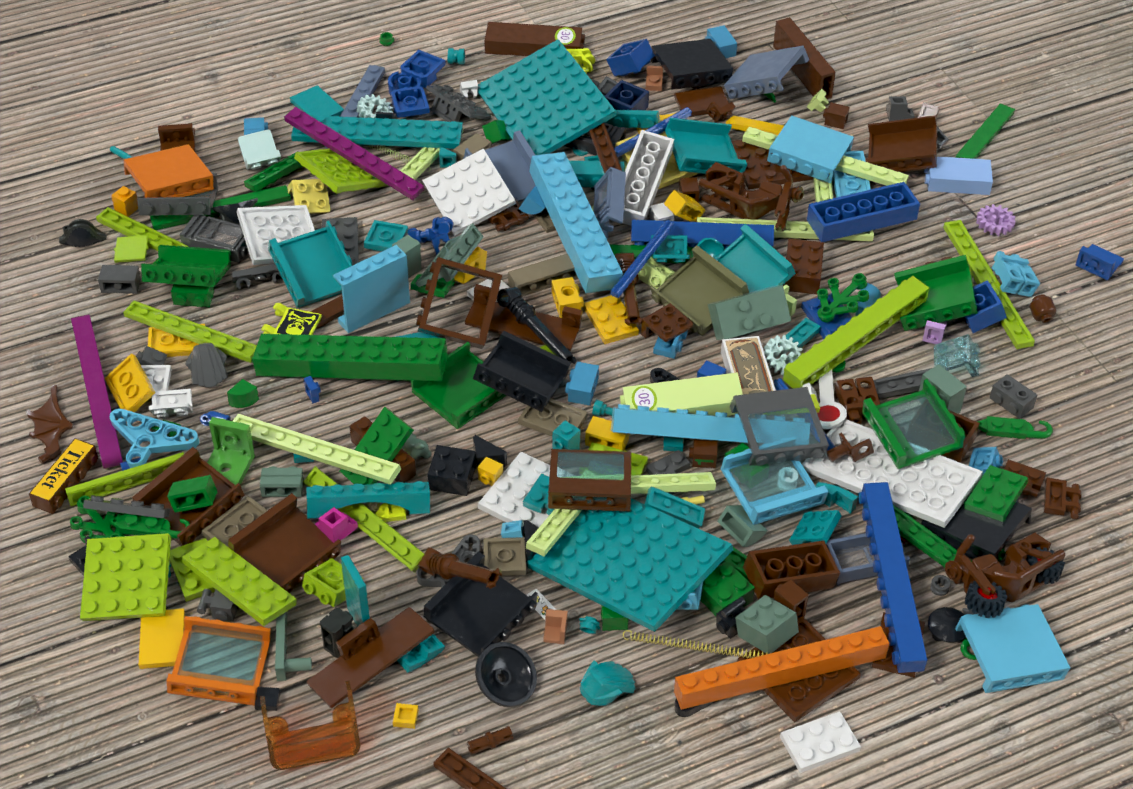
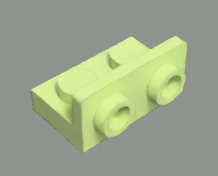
M650 257L639 271L638 277L639 280L657 289L675 271Z

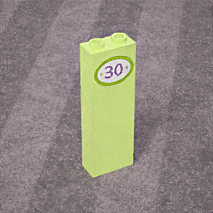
M738 372L623 387L620 403L630 405V409H637L638 406H649V410L657 411V407L669 408V412H676L677 409H687L688 413L696 414V410L708 411V415H715V412H725L727 416L735 415L730 409L733 396L743 394Z

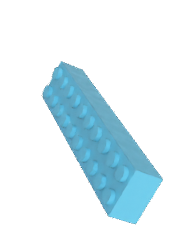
M565 152L532 156L529 172L562 244L575 267L574 270L585 294L612 290L622 277L623 272Z

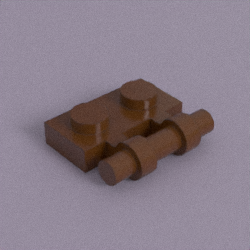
M516 199L515 205L488 218L492 224L500 223L495 225L498 232L509 230L511 226L516 224L519 226L524 221L529 220L527 213L521 215L523 213L519 210L521 205Z
M1008 459L1004 470L1028 477V483L1022 491V495L1037 498L1046 472Z
M1047 477L1045 481L1043 513L1064 516L1067 510L1071 513L1070 517L1072 519H1077L1081 512L1079 500L1081 499L1082 491L1080 490V485L1072 484V487H1067L1066 480Z

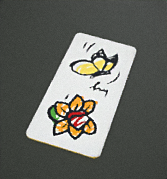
M535 589L528 593L527 596H531L534 592L538 593V604L535 610L545 620L546 609H556Z

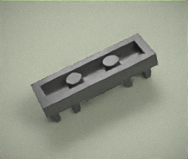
M275 264L232 271V281L236 283L238 290H240L242 282L247 284V288H250L249 280L260 282L272 276V281L275 284L276 277L281 276Z

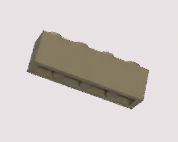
M567 253L509 271L508 285L510 287H517L523 297L551 288L552 280L570 277L576 280L579 278Z

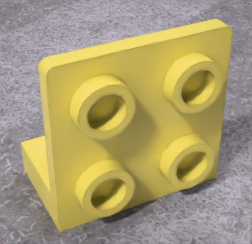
M320 179L292 180L287 187L288 194L293 193L295 206L306 205L309 214L330 212L327 185L322 183Z

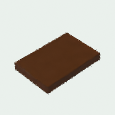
M721 86L674 93L679 110L686 107L692 110L690 117L708 114L706 109L713 101L716 102L719 108L729 103Z

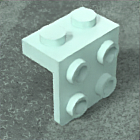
M270 130L243 135L238 138L247 170L259 169L264 165L271 166L280 161L281 155L279 150H276Z

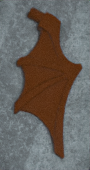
M57 385L51 387L50 398L41 408L35 411L26 410L27 416L34 423V431L29 432V436L32 439L41 440L46 446L44 448L45 453L38 457L41 464L49 459L53 460L61 454L60 438L65 431L73 428V424L65 418L60 410Z

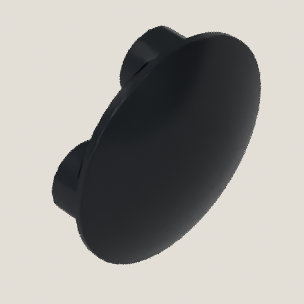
M942 607L934 610L928 618V628L932 633V638L938 642L962 643L966 639V635L963 630L956 631L955 628L961 616L965 614L951 607Z

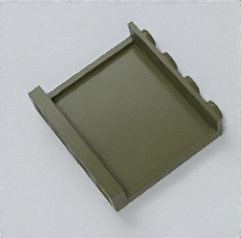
M696 245L692 249L693 257L657 289L651 285L650 290L652 292L651 297L656 303L660 302L663 307L671 303L693 322V327L690 330L703 336L713 327L708 304L749 293L746 282Z

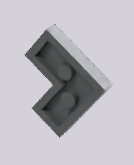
M678 450L647 465L646 471L649 475L678 474L690 468V462Z

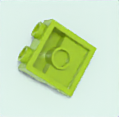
M331 558L305 573L302 584L304 591L309 595L317 596L324 605L329 604L335 607L344 602L346 595L342 564Z

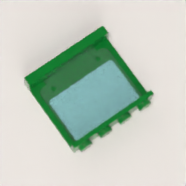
M928 379L924 380L921 391L879 405H875L871 398L863 400L862 413L897 469L963 448L965 439L963 428L958 426L954 415L948 411L945 401L940 399L935 386L931 385Z

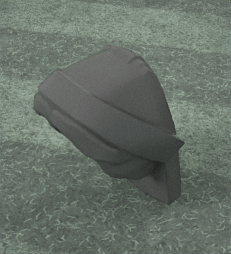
M202 343L194 346L193 351L186 360L185 364L191 371L192 384L205 386V388L214 387L228 378L224 366L227 356L212 343Z

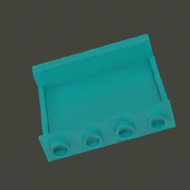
M670 118L665 133L667 137L674 139L672 152L679 170L706 174V171L717 162L743 173L748 164L746 160L738 159L728 134L732 125Z
M329 220L326 221V227L279 243L276 238L268 242V251L297 308L342 293L341 285L333 275L351 267L352 260L349 255H346L344 244L341 240L339 241L336 228L330 224Z
M746 224L740 228L742 235L715 258L747 283L749 293L771 286L783 285L796 274L793 265Z

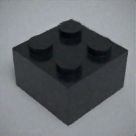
M437 445L427 474L429 489L431 491L467 496L476 469V451Z

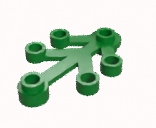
M862 273L855 274L852 278V283L841 294L838 289L839 280L837 278H830L828 280V287L831 289L834 300L830 305L827 301L829 297L828 290L822 288L817 291V298L821 302V308L817 312L820 320L831 322L837 314L857 312V302L869 300V292L861 290L867 286L866 276ZM856 289L860 290L858 295L850 296Z
M81 496L77 501L78 512L88 514L94 521V523L85 522L79 516H74L70 519V526L73 530L83 529L80 532L82 542L85 543L84 538L87 537L85 535H89L90 539L124 537L117 528L115 532L110 528L109 519L114 518L117 512L107 511L105 519H103L96 510L83 508L84 500L90 499L89 496ZM119 513L117 517L124 515V513ZM92 531L102 532L105 536L94 535Z

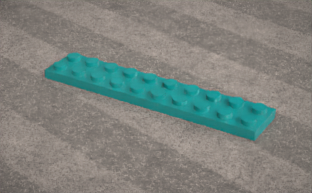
M310 115L355 144L455 149L461 143L463 122ZM293 126L292 141L318 142Z

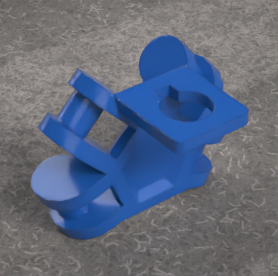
M436 217L433 219L432 229L427 228L422 232L416 228H410L407 233L413 239L418 240L420 244L426 241L432 242L437 256L440 252L439 240L442 239L445 243L450 240L448 233L453 229L454 224L448 217Z

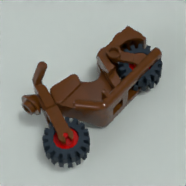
M1035 532L1008 547L1004 566L1000 565L992 554L974 558L971 562L965 556V553L975 540L974 535L970 534L957 549L954 561L950 560L945 564L946 575L955 584H960L961 580L964 583V592L966 593L965 605H967V608L969 610L972 609L974 614L976 612L979 613L978 616L980 617L985 615L986 618H990L991 615L995 618L997 615H1001L1006 601L1013 603L1041 586L1048 584V582L1051 584L1058 582L1065 562H1063L1065 551L1062 549L1055 553L1054 550L1049 551L1051 543Z

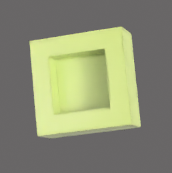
M821 89L812 97L807 108L811 111L816 109L822 112L829 103L825 98L826 92Z

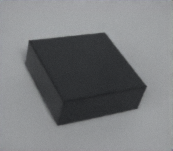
M257 687L255 710L277 711L280 688Z

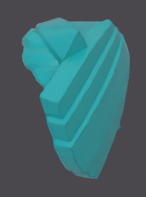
M594 660L581 681L580 692L591 705L606 706L623 692L633 693L636 687L633 675L628 669L620 664H616L614 661L598 664Z

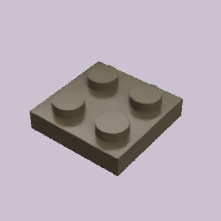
M525 537L483 539L484 565L491 570L499 568L502 571V576L526 575Z

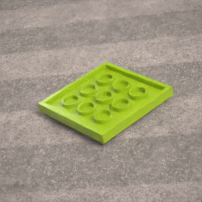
M329 148L295 153L294 159L335 193L389 186Z
M169 533L87 539L80 619L82 621L165 616L171 545Z

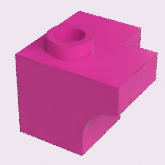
M335 507L318 518L319 521L315 523L333 543L338 539L340 541L358 528V523L344 512L341 513Z

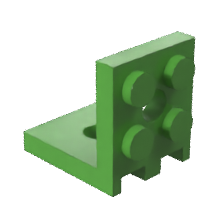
M212 417L209 425L214 450L207 463L234 485L238 483L241 485L255 457L250 425ZM224 468H229V469H230V470L227 471V472H222V471H221V470L224 469Z

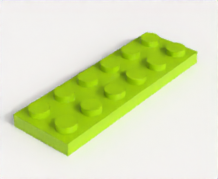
M216 537L182 556V563L262 626L267 625L297 605V600L294 596Z

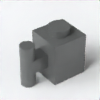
M204 589L197 612L205 614L206 609L210 608L213 619L233 622L238 606L218 590H215L214 596H211L212 591Z

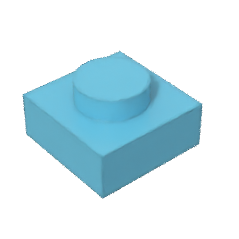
M522 520L502 523V538L523 537L524 527Z

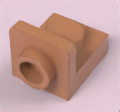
M647 66L646 90L662 91L663 67Z

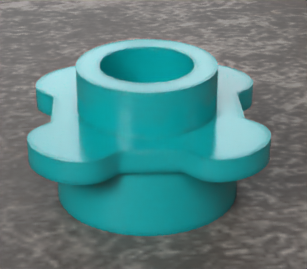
M590 616L579 618L580 630L582 632L596 634V631L600 629V623L597 619Z

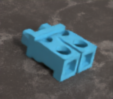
M998 251L993 258L995 263L992 269L996 275H999L1002 281L1000 286L1002 292L1032 297L1040 282L1032 268L1028 265V259L1020 258L1017 254L1008 256L1004 252Z

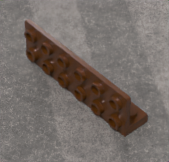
M479 284L475 285L474 302L465 319V325L480 328L490 287ZM497 302L495 303L488 331L500 334L506 331L523 340L545 345L527 325L518 324L516 317L507 307H501ZM564 306L562 318L536 312L537 318L571 351L581 327L582 310Z

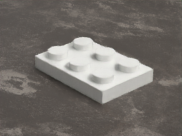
M840 711L780 733V738L800 773L860 752L861 749L859 742Z

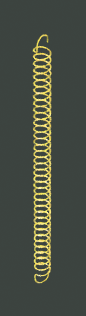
M714 644L713 650H714V653H715V654L717 653V651H718V653H719V644H718V647H717L716 652H715V644ZM726 646V648H725L726 655H729V653H730V655H731V646H730V649H729L728 654H727V646ZM743 648L739 657H741V655L743 657Z

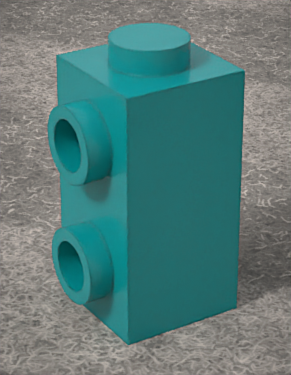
M566 420L563 421L552 432V449L580 450V429Z

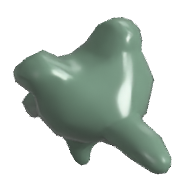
M413 432L402 447L414 460L420 456L428 459L432 455L426 441L417 438Z

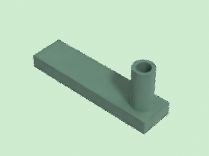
M288 611L276 618L275 672L277 681H286V672L312 670L311 657L286 659Z

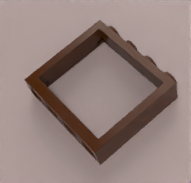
M437 257L436 262H432L429 271L433 274L431 280L428 279L425 290L428 293L427 297L422 298L420 308H423L422 315L417 317L416 325L419 326L417 332L446 338L447 340L462 344L469 342L470 346L483 349L502 275ZM441 266L492 280L478 338L426 324Z

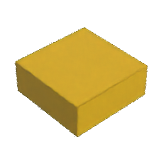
M396 703L393 727L415 729L419 711L418 705Z

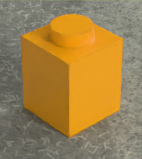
M122 186L111 195L115 211L129 217L138 210V198L135 191Z

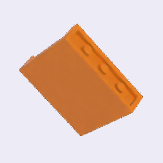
M189 144L124 159L125 175H132L145 193V198L186 197L214 190L213 174Z

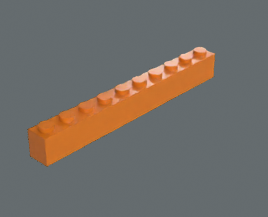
M879 626L675 677L674 693L682 710L885 659L889 642L882 627Z

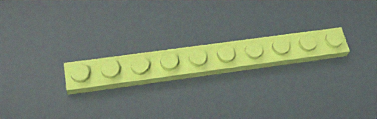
M748 127L743 135L742 142L769 149L778 135ZM847 156L842 157L835 169L886 186L900 182L907 183L909 177L907 174Z
M697 217V222L774 225V238L819 239L809 223L804 221H787L786 229L782 231L781 227H779L777 231L775 229L777 220ZM871 230L834 240L873 241L874 232Z
M237 414L233 420L234 422L250 425L251 436L254 441L384 483L392 484L401 471L399 464L251 417Z

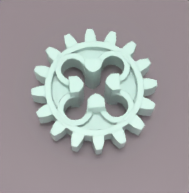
M374 94L371 97L365 95V98L361 97L360 101H358L357 112L359 117L376 118V113L372 114L374 105H377L376 112L393 113V107L390 106L391 103H386V98L380 99L379 95L377 97Z
M777 335L774 339L771 338L764 346L766 361L770 364L768 367L769 369L773 367L774 373L780 371L781 375H784V368L787 363H792L801 355L800 352L803 349L797 347L798 342H792V337L787 340L786 335H783L781 339Z

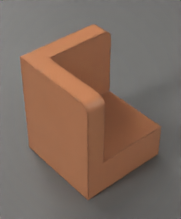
M546 609L544 642L565 643L568 611Z

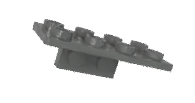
M437 84L433 86L427 85L426 89L436 95L431 111L445 121L459 122L462 113L469 118L491 119V115L487 113L486 109L477 107L475 102L465 99V96L461 93L454 92L452 87L448 85L442 87Z

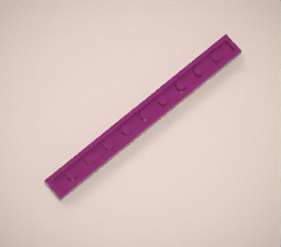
M294 107L284 116L285 122L411 200L417 198L424 191V185L297 107Z

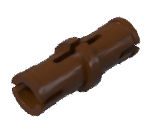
M509 726L492 733L488 731L484 736L467 741L468 750L471 755L488 748L492 750L496 748V745L513 740L512 731Z

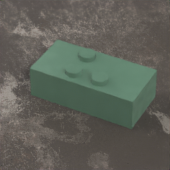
M783 285L771 286L708 304L716 340L730 339L791 321Z

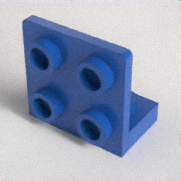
M1091 244L1089 248L1083 246L1080 249L1076 266L1109 280L1123 263L1124 258Z

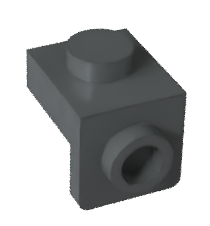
M146 346L142 352L139 351L136 357L140 365H164L167 354Z

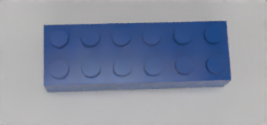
M900 182L811 203L808 206L807 221L819 240L826 242L917 220L920 202L907 184Z

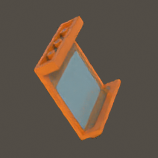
M185 616V630L172 674L168 673L166 680L167 693L255 705L257 687L260 686L270 646L271 628L223 622L218 619H203L197 616Z

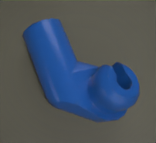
M210 411L202 414L200 417V421L204 426H210L209 422L212 417L230 421V416L216 411Z

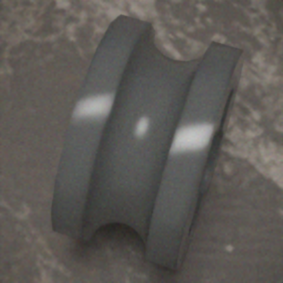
M936 575L932 579L930 589L935 595L944 596L949 592L951 582L944 575Z

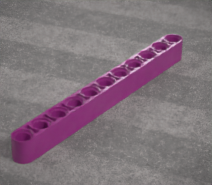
M90 314L73 317L71 321L103 469L120 466L123 459L116 429L110 421L112 410Z

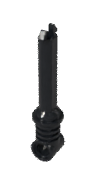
M517 287L503 288L498 291L497 303L501 307H507L516 317L518 324L527 325L554 355L571 361L573 364L576 363L575 356L573 357V354L537 318L535 307L529 305L522 298L521 291Z

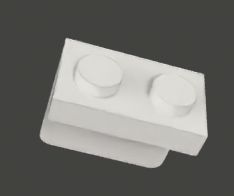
M192 390L156 391L152 396V405L149 406V411L154 416H157V418H168L171 414H176L177 417L188 416V413H193Z

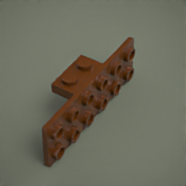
M411 607L406 608L379 629L376 622L369 618L336 642L341 656L307 680V684L330 708H333L435 632L434 628Z

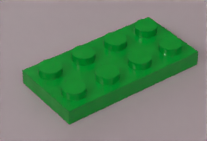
M384 407L354 450L392 462L414 429L389 408ZM344 469L339 471L353 484L366 485L378 482V480Z

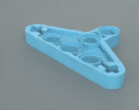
M115 409L110 413V421L113 427L132 445L126 455V461L130 468L146 464L152 453L190 450L192 447L196 448L199 445V437L195 430L125 409ZM135 421L142 422L141 425L137 427L132 426L133 422ZM153 426L160 427L155 432L149 431L150 428ZM171 431L177 432L174 437L167 436ZM144 441L150 442L147 447L140 446ZM133 457H141L138 462H131Z

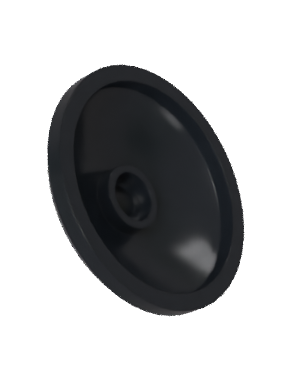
M508 642L494 643L483 650L477 659L475 667L476 681L482 693L491 702L503 707H515L527 701L533 694L537 683L536 669L530 656L519 646Z

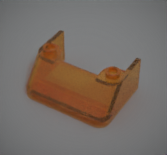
M349 680L345 681L348 703L337 705L332 712L333 723L289 731L288 723L283 717H268L265 696L260 697L270 762L275 769L285 770L352 757L359 752L360 739Z

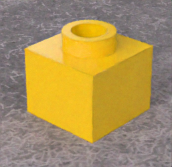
M488 457L478 466V480L486 485L493 486L503 474V464Z

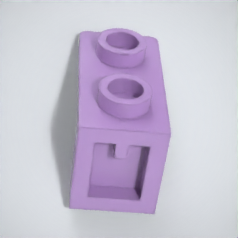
M927 320L922 341L941 345L947 321L936 323Z

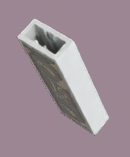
M759 336L722 339L721 355L725 369H727L726 372L727 374L738 372L742 394L776 391ZM748 415V418H754V415ZM768 416L766 417V420H773L774 417L784 416Z

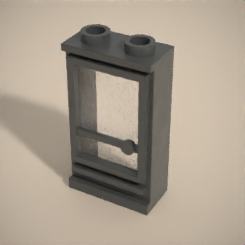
M194 215L180 233L181 243L188 247L231 250V261L240 263L248 253L241 225L206 217L205 215Z

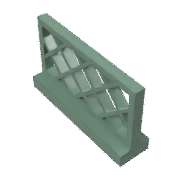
M472 223L466 227L460 236L448 240L432 262H436L437 257L464 264L484 236ZM431 264L417 280L416 285L418 287L426 285L428 279L431 280L433 274L429 272ZM441 266L438 279L443 277L448 282L454 278L458 271Z

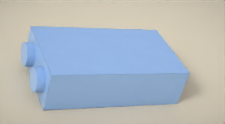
M937 157L936 168L924 169V173H927L925 174V184L928 185V191L990 195L993 184L991 160Z

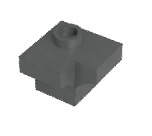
M889 96L888 104H886V113L889 121L915 117L913 109L908 108L906 96Z

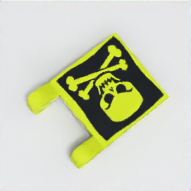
M275 303L273 307L276 310L275 315L283 316L277 328L264 324L261 330L264 331L263 334L313 335L322 318V314L289 308L281 303Z

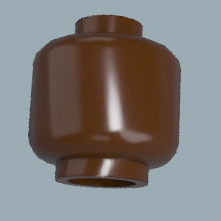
M1044 294L1035 296L1029 306L1033 318L1036 321H1042V323L1050 322L1057 312L1053 299Z

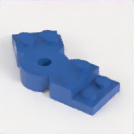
M418 49L400 66L401 73L397 71L389 76L388 89L397 118L430 113L424 88L427 85H431L437 79L436 74L445 66L444 59Z

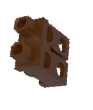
M872 377L855 378V383L853 379L836 380L834 394L836 399L838 398L839 403L845 407L847 420L861 424L862 419H866L862 413L863 400L871 398L875 405L881 404ZM868 383L867 387H861V384ZM849 385V389H843L842 386Z

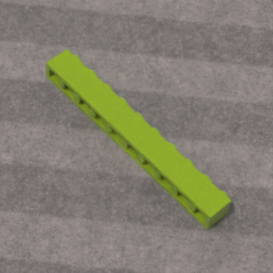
M914 276L902 281L898 287L891 289L883 298L877 299L873 305L866 307L858 316H853L848 323L841 325L837 331L827 335L819 344H814L809 351L802 353L792 363H788L784 368L783 381L793 389L802 388V385L807 383L813 384L898 322L900 317L906 316L924 303L928 297L929 287Z

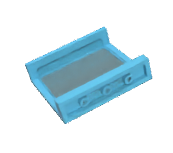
M795 437L781 439L778 442L764 444L758 448L760 450L793 447L796 439ZM746 449L736 454H729L723 459L721 471L753 525L824 504L828 490L825 485L816 488L800 461L774 462L763 466L749 465L752 455L751 449Z

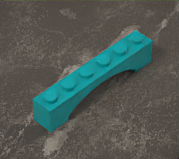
M416 481L414 483L395 482L392 484L375 483L366 485L336 484L333 486L315 485L306 487L307 519L320 518L333 507L339 509L348 505L365 502L397 505L409 510L410 514L430 513L429 482Z

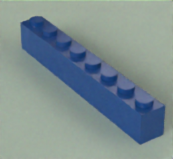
M632 220L631 242H634V245L649 243L651 235H655L665 221ZM671 221L674 223V228L668 235H687V247H695L704 238H714L726 249L742 235L740 228L744 224ZM746 224L773 247L774 225Z

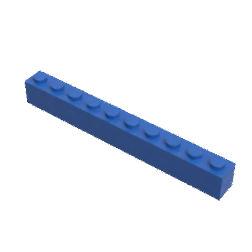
M888 482L864 483L862 492H859V503L863 504L862 518L863 521L867 522L866 537L870 538L871 541L869 544L870 555H874L873 570L878 575L877 589L881 591V608L885 609L886 613L884 623L886 627H889L888 642L890 646H893L894 651L892 652V661L894 665H897L898 673L922 672L925 670L928 660Z

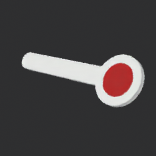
M830 370L819 379L820 411L817 414L823 429L839 427L847 418L845 407L840 403L834 402L832 370Z

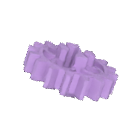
M992 204V207L986 205L985 209L980 208L976 224H979V229L984 228L985 233L989 231L990 235H993V233H996L997 236H1000V233L1006 235L1007 231L1011 232L1012 228H1014L1015 216H1012V211H1007V207L1002 209L1001 205L995 207L994 204Z

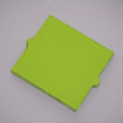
M148 235L117 237L116 248H114V262L145 261L146 253L149 249L147 246Z

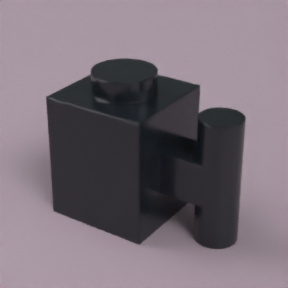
M739 597L716 613L717 629L722 634L725 633L730 639L738 634L735 617L746 610L743 607L746 604L743 597Z

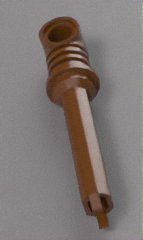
M634 253L615 254L623 274L634 262ZM638 274L623 292L627 315L625 323L628 326L630 324L641 325L643 319L640 318L635 284L639 279Z
M430 547L427 548L417 565L421 570L432 576L439 574L444 579L458 576L487 584L486 587L489 589L495 587L499 576H502V571L499 568L491 570L460 562L455 554H442Z

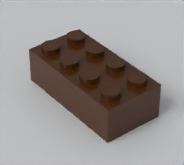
M824 541L749 551L743 565L750 583L755 587L754 592L758 600L764 595L774 598L776 587L790 579L805 592L833 589L840 575V571Z

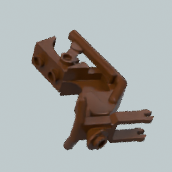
M717 162L706 171V179L701 178L699 181V186L707 190L711 189L714 192L711 196L704 193L700 197L701 201L741 219L757 220L770 211L775 210V217L779 213L777 223L775 224L777 231L779 227H781L782 231L786 229L791 200L794 203L801 201L804 191L801 186L793 188L792 176L785 165L780 166V170L786 179L783 189L779 184L762 181L759 189L754 191L746 190L743 173ZM722 198H728V199H730V204H728V203L722 201L721 199H722Z

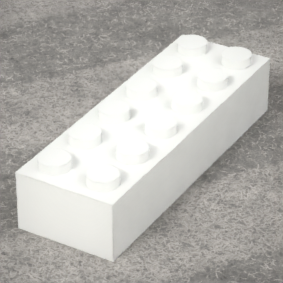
M641 130L625 170L624 224L632 226V220L647 219L650 206L653 204L671 157L674 139Z

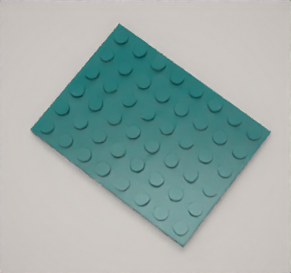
M559 39L478 84L477 93L497 120H504L506 131L511 140L513 141L514 132L520 130L535 155L550 154L589 132L591 129L617 116L616 110Z
M593 497V499H606V498H607V497ZM631 498L630 511L582 510L545 556L536 553L526 563L529 569L655 632L689 597L688 595L693 593L733 551V546L725 540L652 507H644L645 504Z

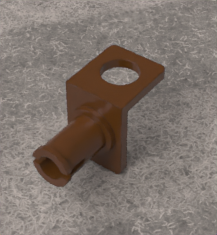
M842 432L839 433L841 444L826 451L831 463L845 455L850 456L852 461L856 462L874 453L870 439L851 446ZM868 446L865 452L858 453L860 448Z

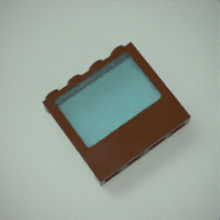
M551 449L548 508L630 511L631 452Z

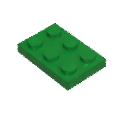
M990 465L966 500L965 509L1003 522L1027 485L1028 477Z

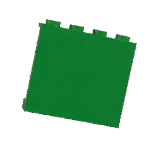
M159 245L158 258L153 264H141L142 282L215 287L231 267V250Z
M966 255L894 273L898 286L902 281L914 276L929 287L927 300L906 316L900 317L904 331L924 327L927 320L940 323L978 313L970 265Z
M469 342L458 347L448 355L442 381H418L411 379L412 393L457 430L507 396L473 379L477 364H482L483 361L470 352Z

